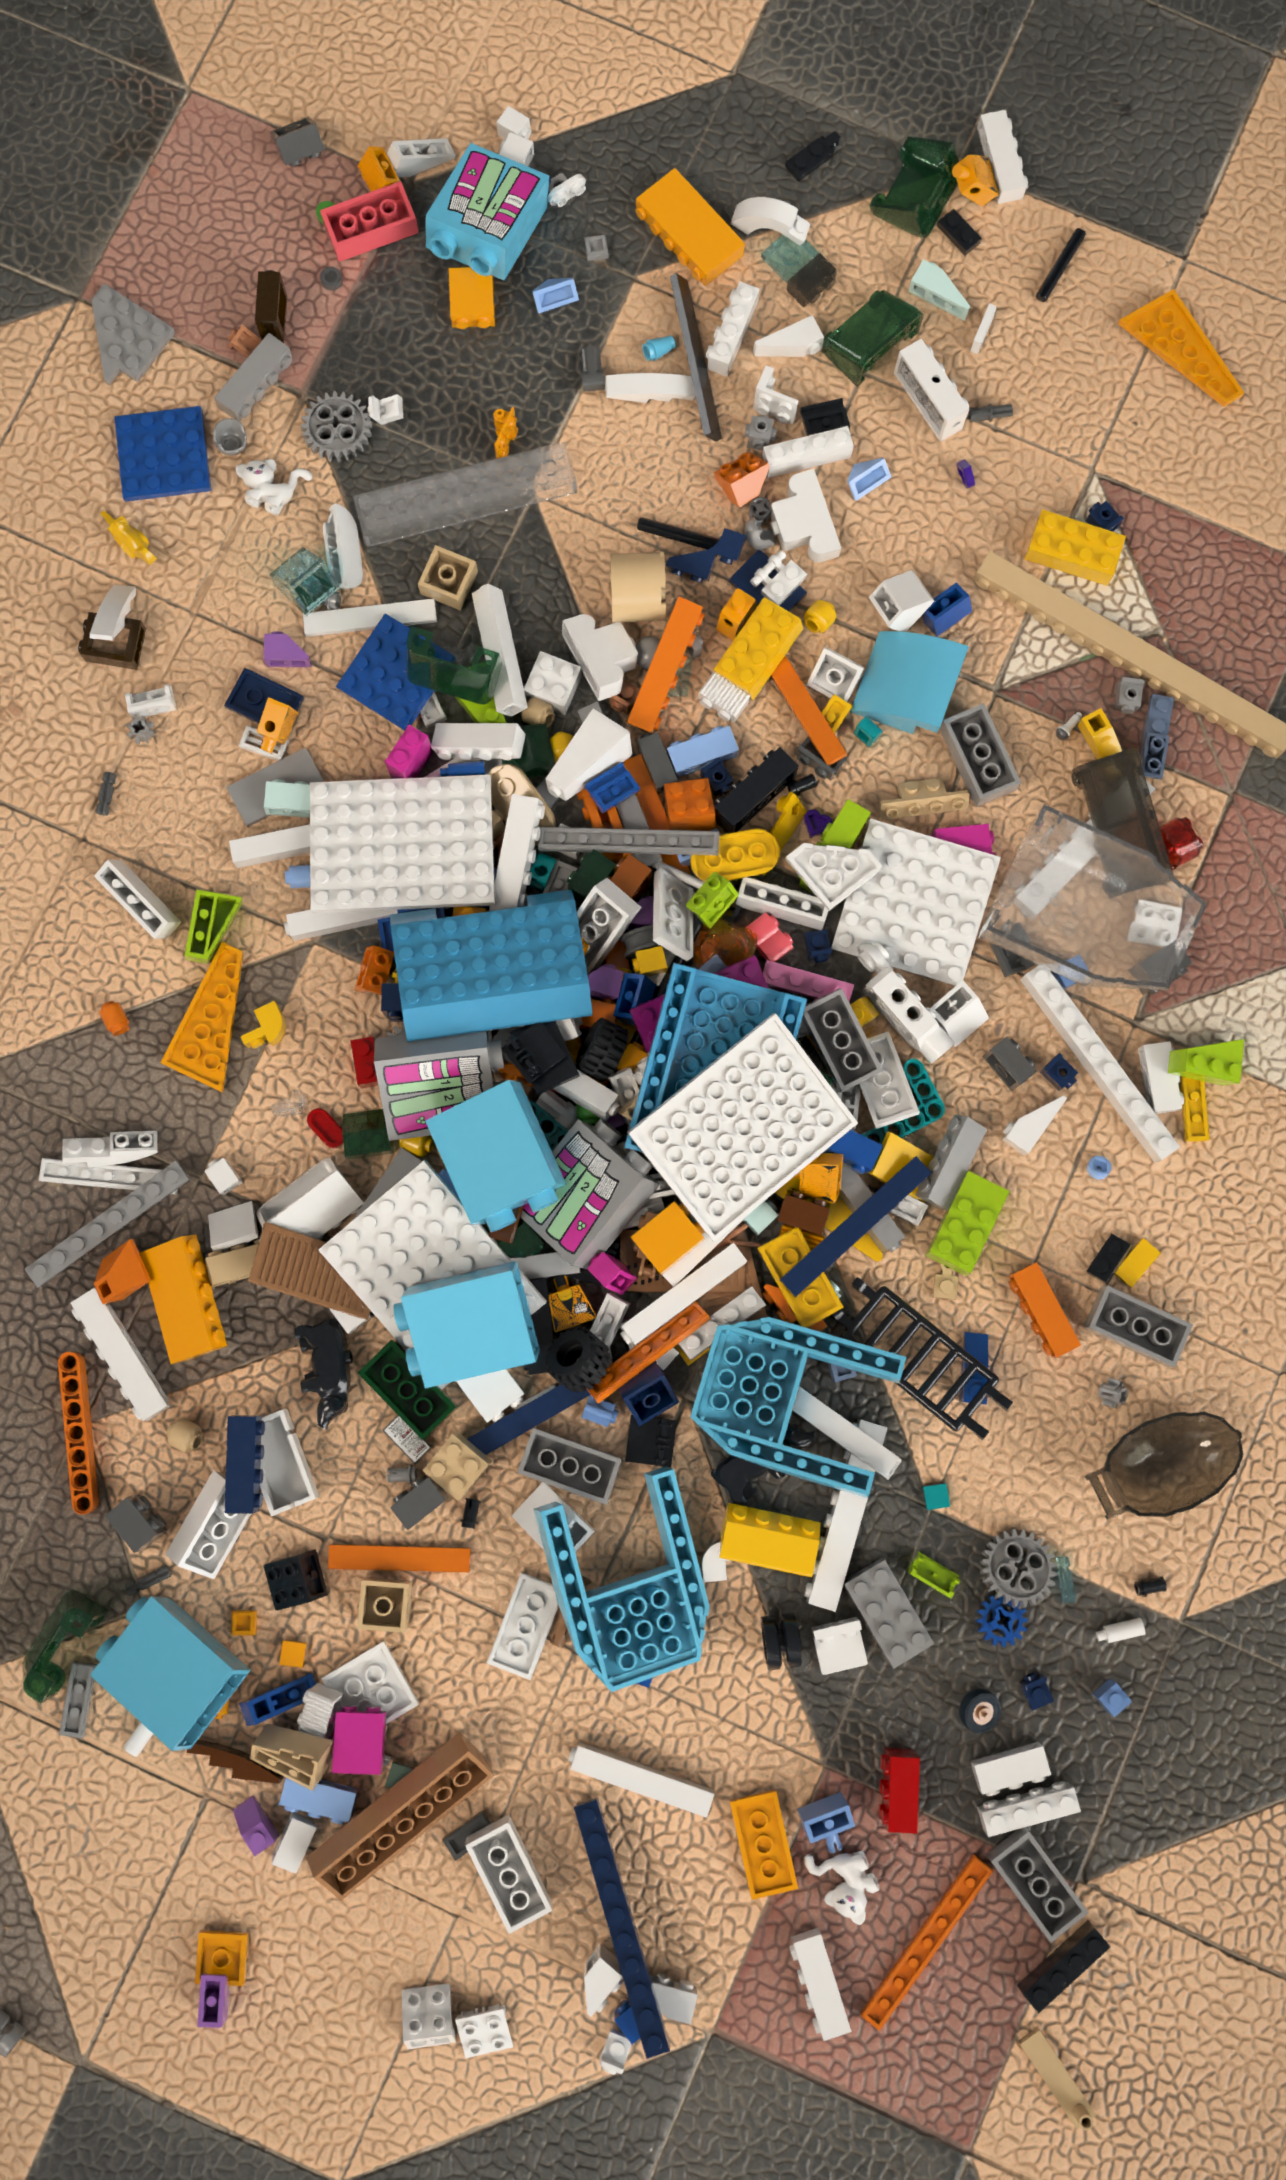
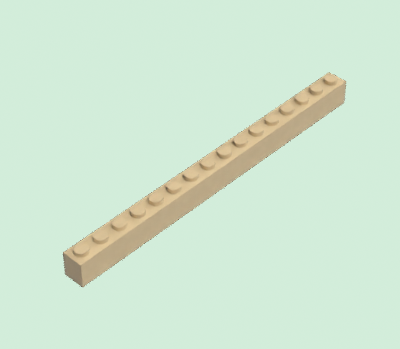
M989 551L973 579L980 588L988 589L995 593L999 599L1007 600L1014 604L1015 608L1019 611H1026L1036 621L1051 626L1055 632L1067 635L1074 643L1089 648L1094 655L1108 659L1113 666L1125 669L1132 677L1145 680L1149 687L1166 693L1167 697H1172L1174 701H1179L1186 705L1188 710L1205 716L1207 721L1219 724L1229 734H1236L1241 737L1246 744L1260 748L1265 755L1278 758L1286 750V723L992 551Z

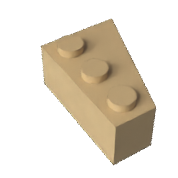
M259 1240L254 1241L252 1246L245 1247L244 1244L231 1247L230 1252L222 1253V1250H218L208 1254L204 1264L212 1290L216 1286L227 1283L230 1285L238 1280L249 1278Z
M267 1723L252 1744L250 1759L313 1791L327 1771L333 1740Z

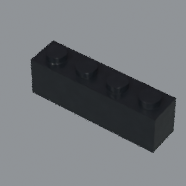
M546 1278L529 1280L547 1301L546 1304L531 1315L540 1353L535 1363L524 1365V1370H529V1375L549 1372L546 1369L547 1362L545 1359L549 1355L547 1352L548 1348L553 1345L554 1333Z
M1087 1920L1019 1982L1017 1986L1034 2009L1040 2013L1111 1946L1090 1921Z

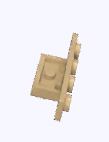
M942 778L898 783L900 798L880 802V819L886 820L966 810L969 805V791L946 792Z

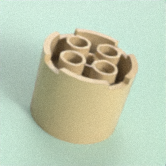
M664 552L610 554L612 621H666Z

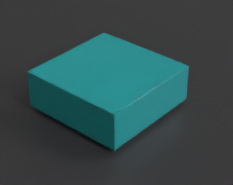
M946 1483L922 1486L926 1510L950 1507Z

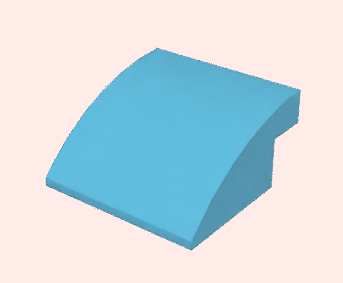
M880 631L850 713L862 717L867 716L870 720L913 734L916 726L938 733L969 646L924 634Z

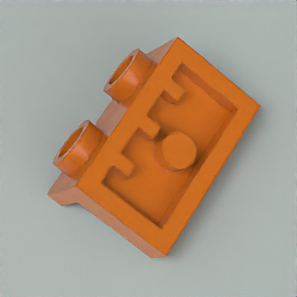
M375 945L366 947L354 991L361 993L372 992L381 995L382 983H387L394 952Z

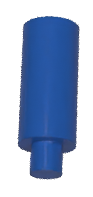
M484 761L448 764V768H440L441 777L485 775Z

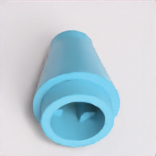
M671 335L649 339L642 345L643 354L648 361H656L674 349L676 343Z

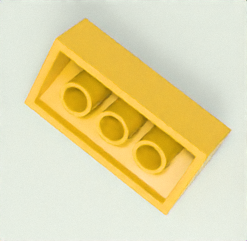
M728 1503L722 1520L719 1558L812 1577L820 1541V1522Z

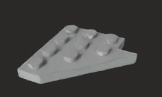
M104 283L91 299L104 380L106 384L110 385L119 372H122L138 383L176 332L174 328Z

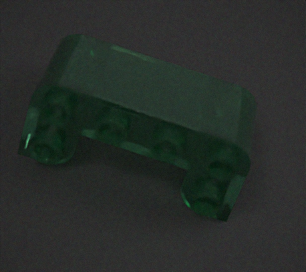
M414 626L410 627L407 637L406 675L411 683L477 704H487L491 701L503 665L500 653L477 646L471 668L436 658L435 648L431 643L434 633ZM419 634L423 635L425 639H421ZM482 655H488L492 659L485 660L480 664L478 663Z
M75 1590L68 1591L63 1595L23 1660V1689L29 1697L39 1703H43L58 1694L65 1682L66 1674L60 1666L51 1661L52 1657L68 1631L81 1639L88 1627H95L103 1621L109 1611L108 1609ZM75 1620L83 1624L81 1628H75L72 1625Z

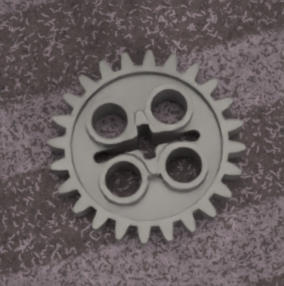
M336 391L333 392V397H329L326 392L325 399L323 400L317 396L318 403L310 402L312 409L305 408L307 416L301 417L304 423L301 425L304 440H306L307 447H311L313 454L319 452L321 459L327 455L328 461H331L333 456L336 457L337 462H340L341 456H344L348 461V454L350 453L357 457L355 450L358 449L363 452L362 444L368 445L367 437H372L371 430L369 429H372L373 426L370 421L371 417L367 413L366 405L362 406L360 399L355 401L352 394L346 398L345 392H342L340 397L337 396ZM345 414H351L348 418L343 417ZM324 415H330L326 419L321 418ZM347 434H352L350 438H343ZM330 435V438L322 439V437Z
M1012 1529L1010 1536L1004 1531L1001 1533L1002 1539L996 1535L993 1538L995 1544L992 1542L987 1543L990 1551L984 1550L982 1552L987 1559L980 1561V1564L986 1566L985 1569L980 1571L981 1574H987V1578L983 1580V1583L991 1584L987 1591L995 1590V1599L1001 1596L1004 1597V1605L1011 1600L1013 1608L1017 1607L1019 1602L1021 1607L1025 1608L1028 1602L1031 1606L1036 1605V1599L1040 1602L1043 1601V1594L1049 1595L1051 1593L1047 1586L1053 1587L1056 1584L1050 1578L1058 1575L1056 1572L1051 1571L1052 1568L1057 1566V1563L1050 1562V1559L1055 1555L1046 1553L1050 1546L1042 1547L1040 1545L1042 1538L1035 1541L1033 1532L1026 1537L1025 1530H1021L1019 1535H1017L1016 1530ZM1008 1547H1012L1015 1549L1017 1554L1016 1558H1012L1008 1555ZM1026 1549V1556L1022 1560L1023 1550ZM1030 1557L1037 1560L1038 1568H1033L1029 1564ZM1022 1560V1563L1020 1564V1570H1022V1572L1016 1575L1014 1587L1011 1588V1581L1015 1577V1574L1018 1570V1568L1015 1565L1020 1563ZM1000 1568L1005 1569L1007 1571V1580H1004L1000 1577ZM1021 1579H1026L1029 1582V1590H1025L1021 1586Z

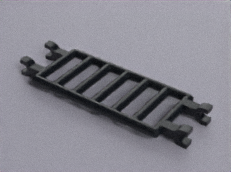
M857 1277L852 1283V1287L869 1299V1302L853 1321L840 1310L830 1315L846 1328L841 1338L860 1343L853 1337V1334L884 1297L887 1298L895 1307L864 1345L874 1347L902 1312L914 1321L888 1352L899 1354L920 1327L924 1328L932 1336L905 1367L899 1384H896L953 1431L957 1432L965 1425L983 1441L989 1431L972 1419L971 1415L987 1396L1005 1411L1013 1403L994 1388L999 1382V1377L888 1287L881 1286L875 1292ZM940 1341L950 1351L921 1387L916 1389L907 1380ZM960 1357L969 1366L936 1405L926 1397V1394L953 1361ZM977 1371L987 1379V1382L957 1419L954 1420L944 1410Z

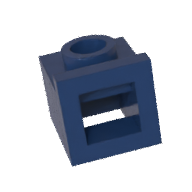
M1107 501L1103 504L1097 502L1089 509L1090 514L1086 522L1114 532L1120 527L1124 517L1122 515L1119 516Z
M720 757L703 767L700 771L702 779H709L710 789L714 797L719 794L725 795L731 791L734 779L723 765ZM720 774L722 776V779L717 780L715 779V776Z
M1060 1053L1040 1071L1058 1091L1064 1087L1068 1090L1077 1081L1075 1076L1078 1072ZM1060 1069L1066 1073L1065 1076L1059 1074Z

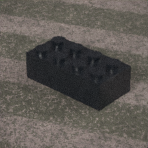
M781 747L776 751H769L764 756V762L761 765H754L747 772L748 777L743 781L738 780L731 787L732 791L727 796L723 794L714 803L716 805L714 807L715 822L727 834L738 832L781 793L791 780H795L799 765Z

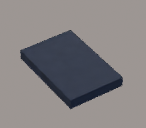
M757 550L729 578V583L736 589L739 588L755 598L757 606L764 598L761 590L765 585L760 583L757 587H754L750 580L755 576L754 573L759 568L762 569L768 563L769 557L761 550ZM773 569L768 576L773 579L779 572ZM799 585L779 606L790 612L806 596L807 591Z
M244 668L224 707L259 724L268 697L289 705L297 712L305 698L297 692Z

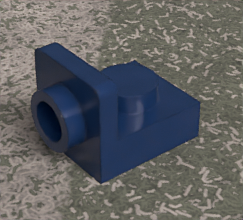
M827 929L806 932L804 937L808 960H814L815 963L828 961L833 952L832 948H830Z
M1029 1673L1024 1676L1025 1680L1019 1682L1032 1711L1054 1702L1046 1684V1677L1042 1673Z

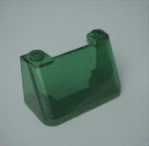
M908 136L899 151L903 167L887 196L877 193L872 198L869 206L874 216L916 237L927 238L958 184L957 179L952 175V169L959 160L953 142Z
M877 290L871 295L869 301L834 332L830 331L825 335L821 352L858 387L865 381L863 374L868 370L871 371L874 368L875 362L901 339L906 340L908 337L912 339L919 333L924 314L915 306L886 290Z

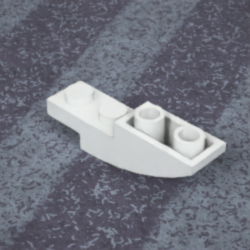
M157 1131L110 1132V1137L63 1139V1163L87 1162V1167H99L148 1157L158 1153Z

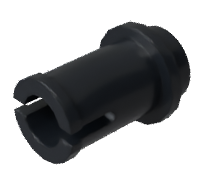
M809 774L796 781L791 780L787 784L788 791L793 792L797 797L800 796V793L817 787V781L813 774Z
M466 1498L463 1519H460L462 1522L461 1527L475 1529V1525L478 1524L476 1520L480 1500Z
M1163 1576L1147 1580L1139 1578L1138 1581L1134 1582L1136 1594L1142 1597H1147V1594L1165 1592L1167 1590L1166 1581Z

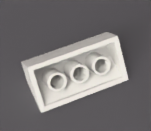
M214 1470L165 1554L177 1566L215 1579L251 1515L225 1513L226 1475Z

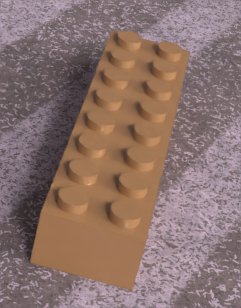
M460 1732L306 1857L313 1878L342 1901L494 1776L485 1756Z

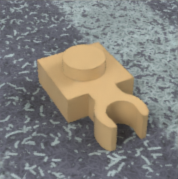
M939 1263L942 1272L941 1275L934 1274L933 1298L957 1300L959 1277L952 1276L953 1269L946 1268L943 1264Z

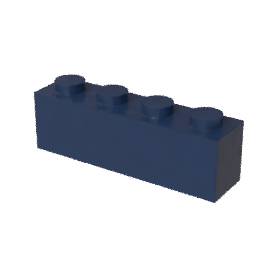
M262 1415L228 1416L225 1513L254 1514L259 1512V1508L262 1507L263 1495L260 1493V1484L263 1482L264 1472L263 1469H260L261 1459L264 1457V1445H261V1435H264L265 1422L262 1421Z

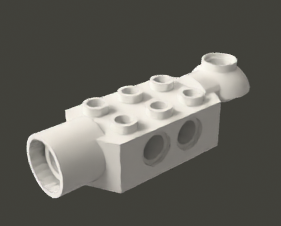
M878 942L858 945L859 961L868 971H875L877 973L865 985L866 987L863 989L864 995L870 998L877 1010L909 1046L920 1051L930 1063H933L950 1049L955 1042L935 1020L936 1015L928 1007L925 1008L920 1003V996L914 990L910 991L906 987L905 979L899 973L895 974L892 971L893 968L886 961L889 957L886 950ZM892 995L897 997L898 1002L893 1000ZM907 1012L912 1014L913 1019L908 1017Z

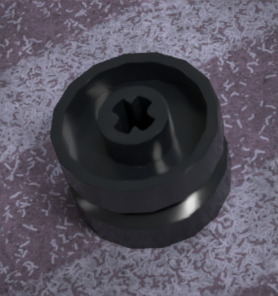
M794 1613L781 1615V1630H778L777 1622L773 1615L761 1617L763 1646L768 1671L781 1668V1653H784L785 1662L789 1668L802 1665L801 1638Z

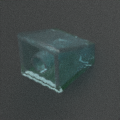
M304 547L269 574L276 587L305 616L309 615L340 589L324 560Z

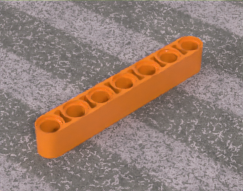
M65 1352L58 1359L71 1502L73 1510L77 1514L84 1515L94 1512L99 1506L86 1363L81 1353ZM71 1356L76 1359V1365L72 1369L67 1364ZM73 1379L78 1382V1389L75 1392L70 1389V1382ZM75 1403H78L81 1407L78 1415L72 1412V1406ZM77 1426H80L83 1430V1435L80 1439L76 1438L74 1434ZM80 1449L85 1453L83 1462L78 1461L76 1457ZM82 1473L88 1478L85 1486L79 1482V1476ZM84 1497L90 1501V1506L87 1510L81 1505Z

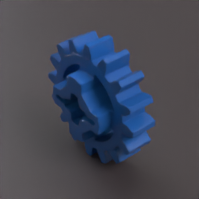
M989 1596L990 1603L982 1601L981 1604L984 1609L976 1611L981 1615V1618L975 1619V1622L981 1623V1627L977 1631L985 1632L983 1639L989 1640L991 1638V1645L996 1646L998 1641L1001 1647H1006V1641L1010 1645H1015L1014 1638L1021 1640L1020 1631H1027V1628L1022 1626L1023 1623L1028 1622L1027 1618H1022V1614L1026 1610L1018 1608L1020 1602L1017 1607L1013 1608L1010 1600L1005 1605L1012 1610L1007 1612L1000 1606V1604H1003L1004 1597L1001 1596L996 1600L993 1596ZM991 1611L990 1619L987 1621V1615ZM1000 1616H1004L1006 1618V1620L1003 1621V1625L998 1624L997 1622L1000 1620ZM1016 1620V1626H1015V1629L1013 1630V1629H1012V1626H1013L1014 1621ZM999 1630L1003 1637L996 1636L991 1631Z

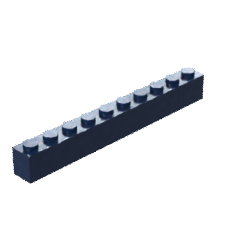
M599 1798L576 1804L574 1810L644 2053L646 2059L670 2052L671 2045Z

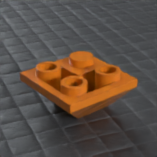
M751 452L741 454L737 460L720 466L719 470L714 472V476L730 502L741 507L758 497L770 466L763 459Z
M133 1239L126 1241L101 1261L94 1286L102 1304L124 1300L151 1281Z

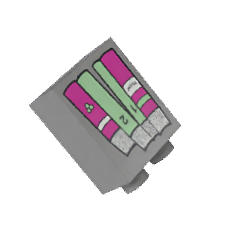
M487 1031L407 1042L406 1034L375 1038L374 1065L389 1141L431 1136L425 1122L426 1120L507 1081H495L493 1069L504 1068L501 1040L489 1042Z
M601 1118L595 1126L578 1119L552 1151L567 1184L554 1190L559 1201L536 1212H532L529 1203L524 1205L521 1213V1218L571 1266L587 1269L591 1265V1261L596 1255L606 1252L660 1185L648 1174L653 1165L642 1152L633 1149L626 1154L616 1145L622 1137L621 1133Z

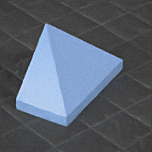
M573 278L547 279L532 291L538 313L579 300Z
M878 458L853 465L847 483L854 500L857 501L891 478L885 459Z

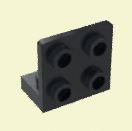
M316 1549L264 1565L276 1611L309 1603L328 1595Z

